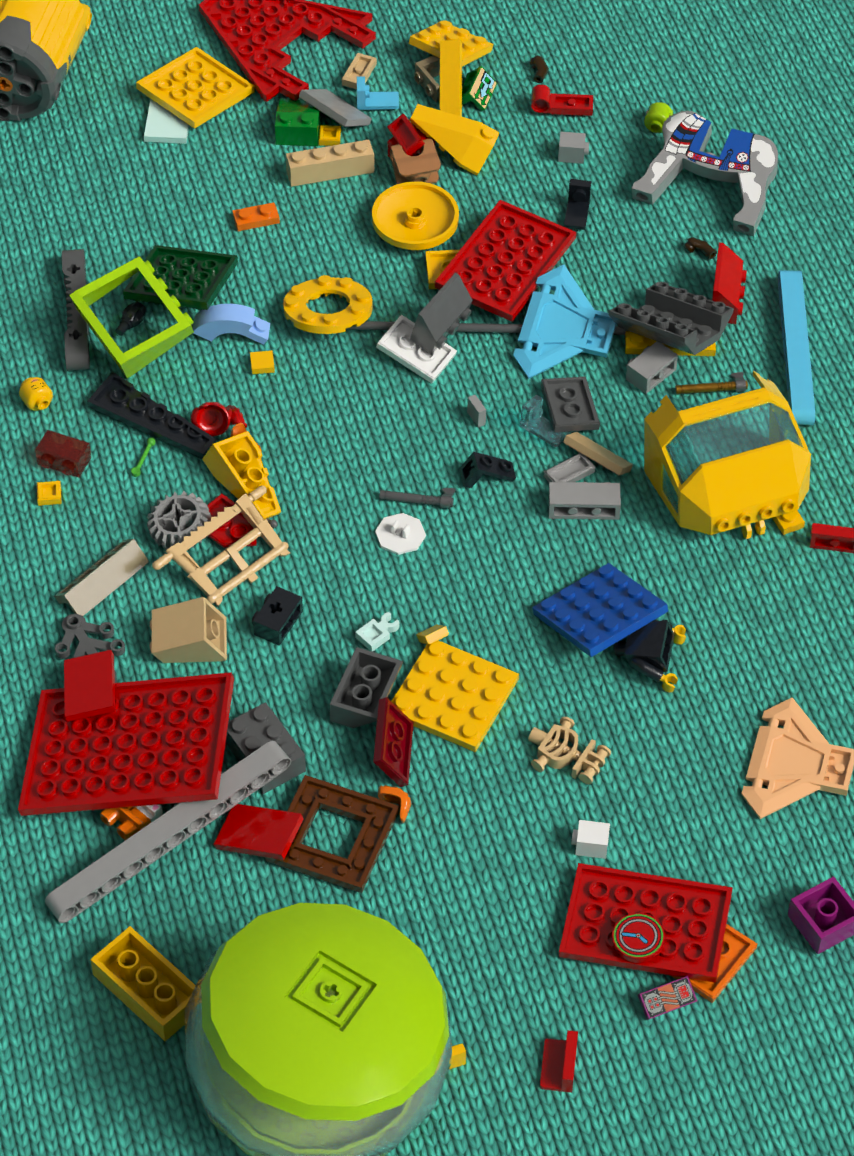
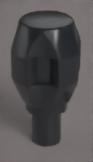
M140 302L129 304L122 312L120 325L115 330L116 333L122 336L127 330L140 325L145 318L146 307Z

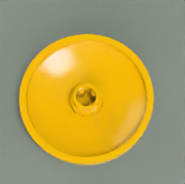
M405 182L386 189L377 197L372 208V223L376 233L387 243L407 250H424L444 243L455 233L459 223V209L452 195L443 188L426 182Z

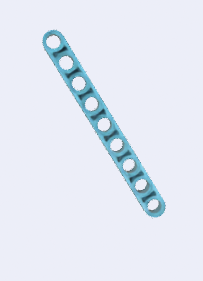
M779 270L778 294L788 404L798 425H814L815 403L802 271Z

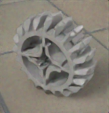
M174 491L173 496L169 497L165 494V500L157 499V506H151L152 513L148 514L149 521L147 522V527L151 538L155 540L158 546L162 545L167 550L176 543L183 542L184 536H190V532L197 531V527L204 526V522L211 521V514L201 497L196 498L193 492L187 495L183 491L181 495H178Z

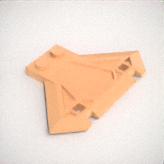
M793 698L765 710L762 720L769 723L768 726L759 727L746 775V780L751 781L752 786H743L741 794L757 816L762 819L818 790L847 796L854 768V749L829 744ZM778 725L784 726V729L778 728ZM762 785L768 786V789L762 788Z

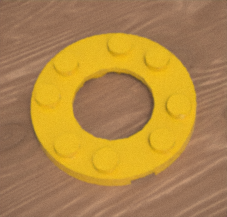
M323 275L317 279L293 286L284 297L283 309L285 318L294 322V327L316 334H335L346 332V328H350L353 325L358 327L366 322L372 314L373 302L368 289L351 278H334ZM324 293L325 296L329 294H338L340 298L344 296L346 301L350 303L346 309L332 314L316 313L306 305V303H309V300L318 299Z

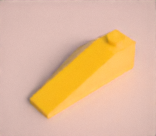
M247 431L212 444L202 460L213 476L237 499L244 494L248 496L249 493L259 486H265L267 492L256 501H252V503L264 520L280 514L281 509L274 488L270 486L267 478L269 475L268 470L264 468L261 460L263 456L261 449L250 433Z

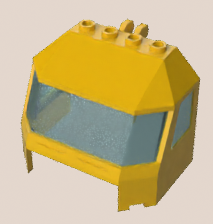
M753 371V377L760 385V389L677 411L668 396L665 395L660 401L662 405L654 413L650 412L644 418V472L679 527L708 535L742 527L741 531L744 538L749 539L752 536L751 523H755L757 534H764L766 530L765 519L798 510L809 490L811 453L808 450L791 408L774 382L762 378L755 371Z

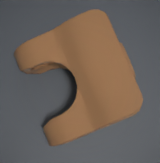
M432 139L423 140L425 144L422 146V153L418 156L407 155L400 144L391 146L390 158L397 184L405 182L435 184L438 182L439 175L437 171H439L441 163Z

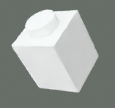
M579 820L578 830L573 829L571 845H576L575 855L606 859L610 823Z

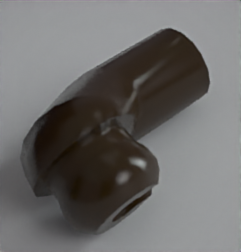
M536 55L530 59V65L533 64L532 68H537L534 81L542 83L549 68L544 58Z
M694 237L688 238V241L684 244V248L690 253L694 252L695 248H697L708 259H713L717 254V251L706 241Z

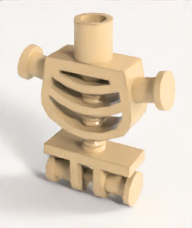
M561 717V725L554 724L548 733L536 727L532 729L528 741L539 745L538 759H533L531 765L538 772H543L546 764L554 769H562L573 760H576L577 762L572 768V778L576 779L579 775V779L583 783L590 785L593 782L592 777L599 774V767L604 766V759L611 755L610 749L604 745H599L597 753H594L596 741L593 739L583 753L577 751L578 734L570 729L575 723L569 717ZM560 738L564 739L563 743L559 742ZM568 741L573 744L572 748L568 746Z

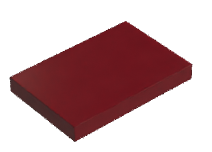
M385 697L379 699L373 762L396 784L403 787L409 783L413 722Z

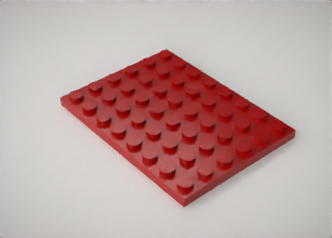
M232 672L115 683L116 711L67 722L64 712V688L41 690L18 806L20 815L27 816L217 800L234 685Z

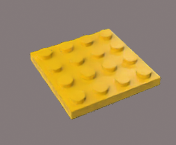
M198 47L193 48L136 82L137 90L194 129L255 92L253 84Z
M438 640L426 645L391 702L413 722L414 727L476 752L518 682L519 673Z

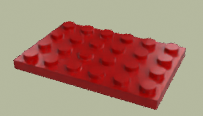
M499 200L436 279L435 288L440 290L456 272L459 274L473 300L471 304L509 321H513L531 298L533 291L538 289L539 286L536 284L537 278L554 268L576 239V232Z
M578 863L559 948V957L683 978L688 976L689 979L716 983L733 887ZM631 913L651 915L660 922L664 929L665 944L662 952L646 963L626 961L620 957V954L613 947L612 931L615 924L622 917Z

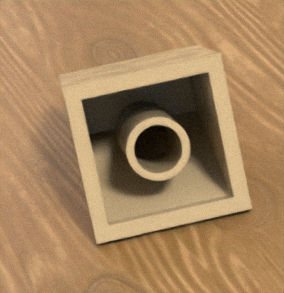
M205 597L152 610V620H150V629L152 631L150 651L162 663L227 660L226 616Z

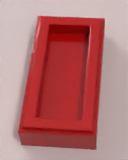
M404 113L387 126L395 140L402 146L403 151L409 156L425 144Z

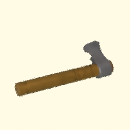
M743 372L731 374V377L734 378L732 382L676 385L675 391L676 394L727 390L742 392L748 389V383L743 378Z

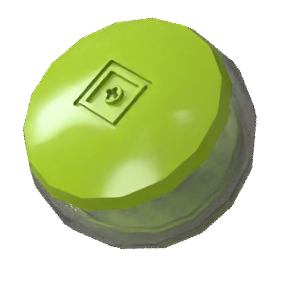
M297 903L255 917L219 946L209 957L185 1008V1063L190 1080L213 1125L248 1156H385L430 1115L436 1105L451 1066L452 1041L447 997L422 949L387 920L345 904Z

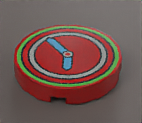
M631 913L622 917L615 924L612 931L613 947L620 954V957L626 961L646 963L662 952L665 944L664 929L660 922L651 915Z

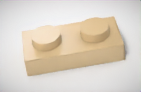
M357 53L342 78V85L357 89V77L365 76L366 83L377 65V58Z

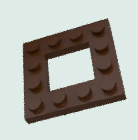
M305 775L288 809V812L301 813L303 817L302 824L285 859L280 860L266 857V861L362 893L397 818L399 805ZM319 808L364 823L347 859L302 844Z

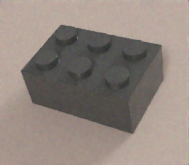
M266 702L228 721L226 745L239 762L269 741H276L291 759L290 766L283 773L259 789L262 794L306 772L304 752Z

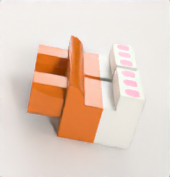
M160 804L103 809L100 813L102 822L107 826L113 825L117 820L121 822L117 827V833L124 840H127L163 815Z

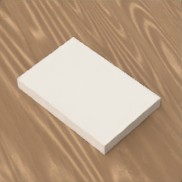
M401 315L379 340L376 348L428 382L433 383L454 358L457 350L445 343L442 349L437 348L431 355L410 341L415 323Z

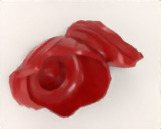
M206 402L194 408L191 414V423L211 436L223 434L227 431L229 425L243 423L245 428H247L242 412H240L239 407L236 408L234 405L224 407L218 402Z

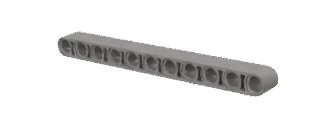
M276 741L267 742L221 774L217 800L181 802L49 893L45 899V904L60 923L70 921L283 773L290 766L291 759Z

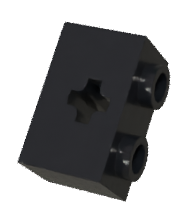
M276 586L272 594L269 593L266 596L261 610L256 611L252 618L254 635L280 646L303 612L302 596Z

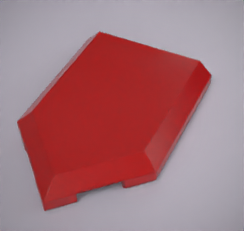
M221 493L207 505L211 517H217L218 512H224V507H232L235 502ZM239 513L208 535V537L222 547H229L254 528ZM256 539L247 546H257Z

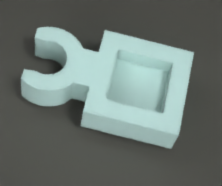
M387 612L382 616L379 623L372 619L357 630L355 638L373 652L390 639V633L399 629V620L388 623L391 620V613Z

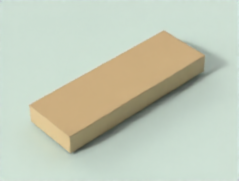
M578 432L566 435L563 441L564 444L617 475L628 473L632 469V463Z

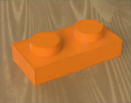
M274 202L232 210L237 231L280 223V217Z

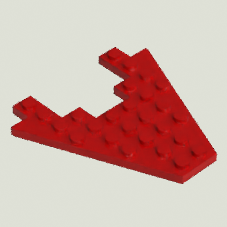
M204 0L199 4L200 13L265 102L269 101L279 92L296 101L300 98L301 90L309 89L308 83L283 70L284 67L291 63V56L281 51V49L302 33L319 42L330 32H333L362 49L376 39V32L365 27L372 21L371 13L307 0Z

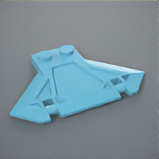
M564 264L539 276L536 284L542 287L541 291H533L518 338V342L524 345L522 349L515 348L513 354L527 378L530 379L581 352L607 358L617 325L608 315L609 313L594 310ZM550 290L555 291L554 295L549 294ZM532 347H537L536 351H531Z

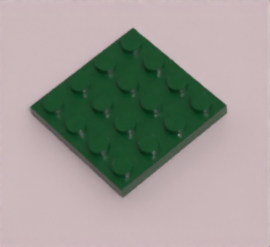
M155 245L144 260V262L147 260L150 262L155 270L153 275L156 279L161 277L168 287L165 291L169 296L174 295L181 305L180 307L195 308L197 310L209 309L238 264L237 255ZM140 271L132 277L123 290L124 299L136 302H151L158 305L164 304Z

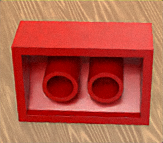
M719 242L712 301L723 302L726 306L734 308L728 323L736 324L737 315L742 316L743 302H739V299H744L745 286H741V283L746 282L747 270H743V260L728 246Z

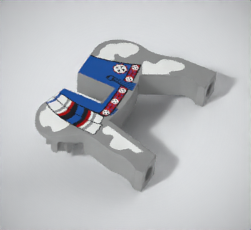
M681 111L667 118L662 127L665 146L651 162L645 175L634 182L632 198L653 205L683 168L705 178L738 183L743 208L739 213L735 214L733 230L754 236L766 209L767 189L778 171V151L775 144L765 136L731 129L721 155L717 157L711 152L704 153L712 134L710 121L693 111Z

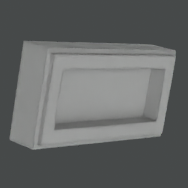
M579 453L544 471V477L548 482H577L595 473L596 467L585 455Z

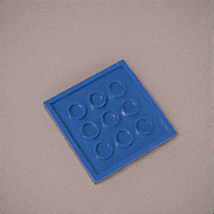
M610 563L532 607L533 614L590 657L669 612L667 603Z

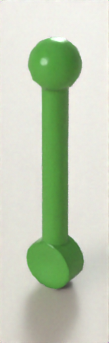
M154 438L147 439V446L137 466L131 469L132 476H140V468L149 450L156 443Z

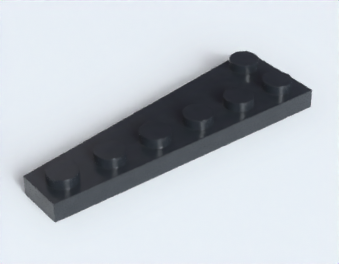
M114 372L106 378L87 401L89 408L200 459H203L212 444L216 443L214 437L193 423H189L179 414L171 413L167 410V406L162 403H156L151 399L150 395L145 392H139L134 388L133 384Z

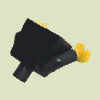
M655 619L628 635L627 641L616 642L614 644L615 655L625 656L632 669L656 682L662 681L663 690L671 693L675 689L673 684L677 683L678 678L673 673L667 675L663 673L668 672L673 642L675 644H683L686 639V629L683 625H677L675 628H672L668 620L659 621Z

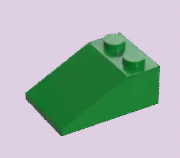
M280 98L275 120L276 145L318 146L321 111L303 99L294 101L290 98Z

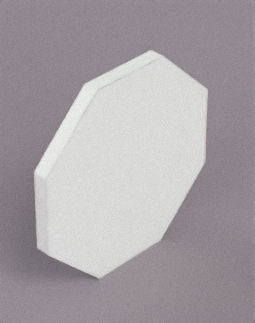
M404 513L384 517L375 530L381 548L397 555L418 550L426 537L420 520Z

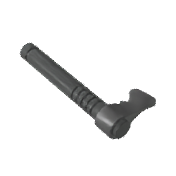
M443 488L442 492L444 494L437 497L380 490L379 498L382 500L433 504L440 506V508L451 509L454 504L453 494L456 489Z

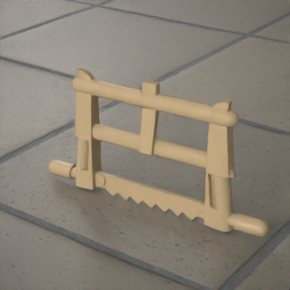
M259 486L249 493L248 496L244 494L232 507H224V512H218L217 517H211V521L204 522V526L197 527V531H191L190 536H184L183 542H178L165 551L167 554H164L152 563L153 569L159 570L173 559L188 574L187 578L207 596V600L211 604L215 603L217 607L221 604L222 597L244 582V580L247 579L250 583L256 581L259 577L255 572L259 571L276 557H284L290 554L287 550L289 547L288 543L280 540L268 523V520L263 519L252 501H256L267 492L266 487ZM241 513L254 529L202 567H199L187 550ZM261 536L272 550L248 566L238 552ZM231 558L241 572L217 589L207 577V574Z

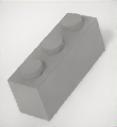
M549 482V519L619 520L621 508L620 483Z

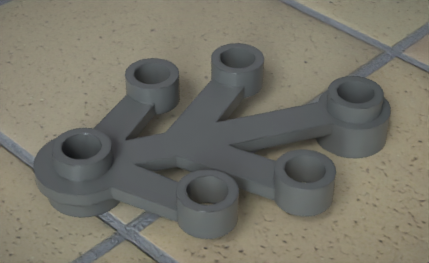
M71 614L63 619L62 629L65 635L62 642L55 646L58 658L65 659L69 657L70 646L74 637L77 638L79 644L73 658L85 656V654L98 653L97 650H112L114 656H121L125 653V644L122 640L115 639L112 642L89 638L85 633L98 634L104 639H109L114 635V626L110 622H104L101 625L87 623L85 618L79 614ZM114 670V673H115V683H117V675H116V671Z

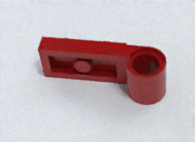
M536 85L532 89L531 108L537 113L593 116V95L550 93L548 86Z

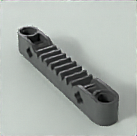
M84 249L62 250V272L67 303V331L64 335L67 371L89 370L88 324L79 314L69 296L87 285Z

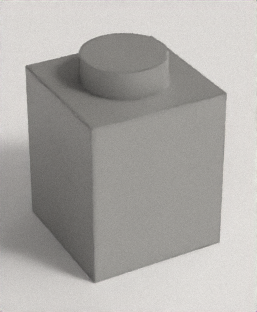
M560 132L558 162L584 164V155L589 154V142H585L586 133Z

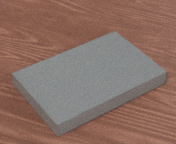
M327 89L301 90L299 97L344 127L370 125L371 117Z

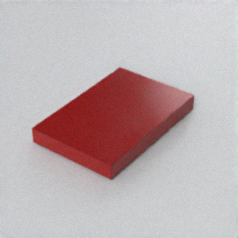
M112 650L64 660V712L67 722L116 711L114 654Z
M237 804L231 808L214 845L219 850L284 860L302 824L303 817L301 813Z

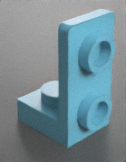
M365 76L357 77V109H399V92H369V85H365Z

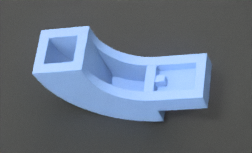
M218 304L210 306L208 310H201L195 315L193 333L211 342L221 334L236 333L264 345L269 337L270 323L254 316L255 309L239 304Z

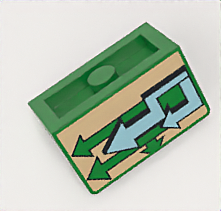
M482 66L467 73L462 83V105L472 101L481 111L487 108L497 86V82Z

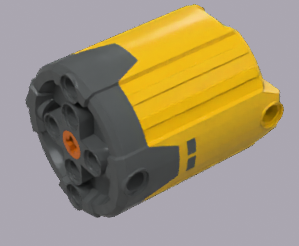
M0 0L1 121H21L22 119L33 118L43 114L53 106L59 96L60 88L82 39L90 27L92 13L88 5L80 3L79 0Z

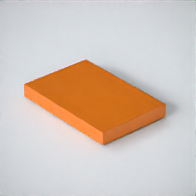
M727 924L716 983L689 979L693 991L713 1003L757 949L758 944ZM672 976V977L675 978L676 980L683 978V977Z

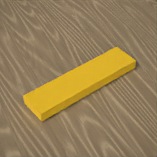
M460 39L440 41V111L462 117V41Z

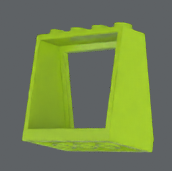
M140 256L69 295L79 314L127 379L194 332L191 326L194 322L187 312L182 314L178 308L181 306L174 295H168L165 291L168 287L161 277L156 279L153 275L155 270L148 260L144 262ZM140 271L178 323L123 353L89 306Z

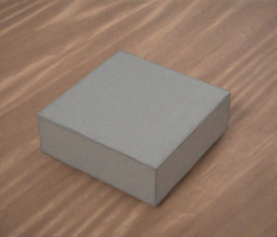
M476 395L468 397V414L478 428L484 426L486 423L485 407Z

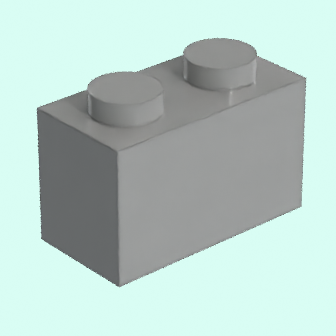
M656 341L653 345L647 346L638 357L632 358L626 366V380L647 394L676 370L678 355L662 343Z

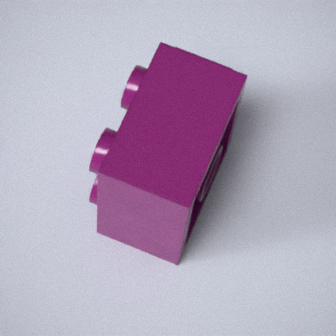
M834 876L790 900L787 915L817 955L854 935V901Z

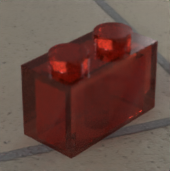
M50 430L46 431L35 449L38 465L80 478L92 458L90 443Z

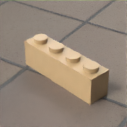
M370 140L286 153V169L290 185L292 187L374 173V152Z

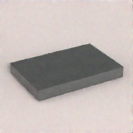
M586 376L541 379V388L554 432L599 430L600 422Z

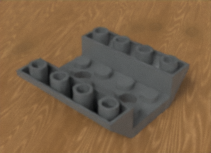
M657 282L646 289L644 306L636 309L630 304L621 303L609 310L608 315L619 328L696 355L720 339L733 314L734 308L726 306L723 302H714L706 299L703 295L689 293L686 289L669 286L666 282Z

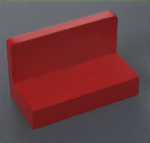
M813 523L810 548L854 553V528Z
M567 1030V1040L545 1039L540 1080L541 1089L572 1093L578 1031Z

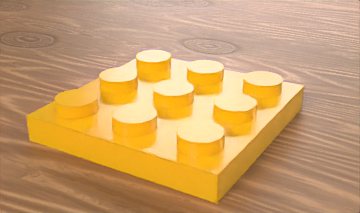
M444 20L410 36L409 39L410 45L440 58V41L460 39L462 41V67L492 52L493 44L484 37L470 34L468 30L457 28L451 22Z

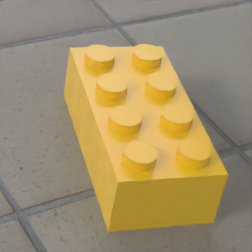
M131 926L90 959L93 975L164 1041H167L202 1010L201 990Z

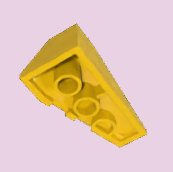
M417 104L409 120L428 138H433L439 143V148L443 152L447 151L454 157L453 161L458 166L476 176L480 172L499 135L498 131L482 122Z

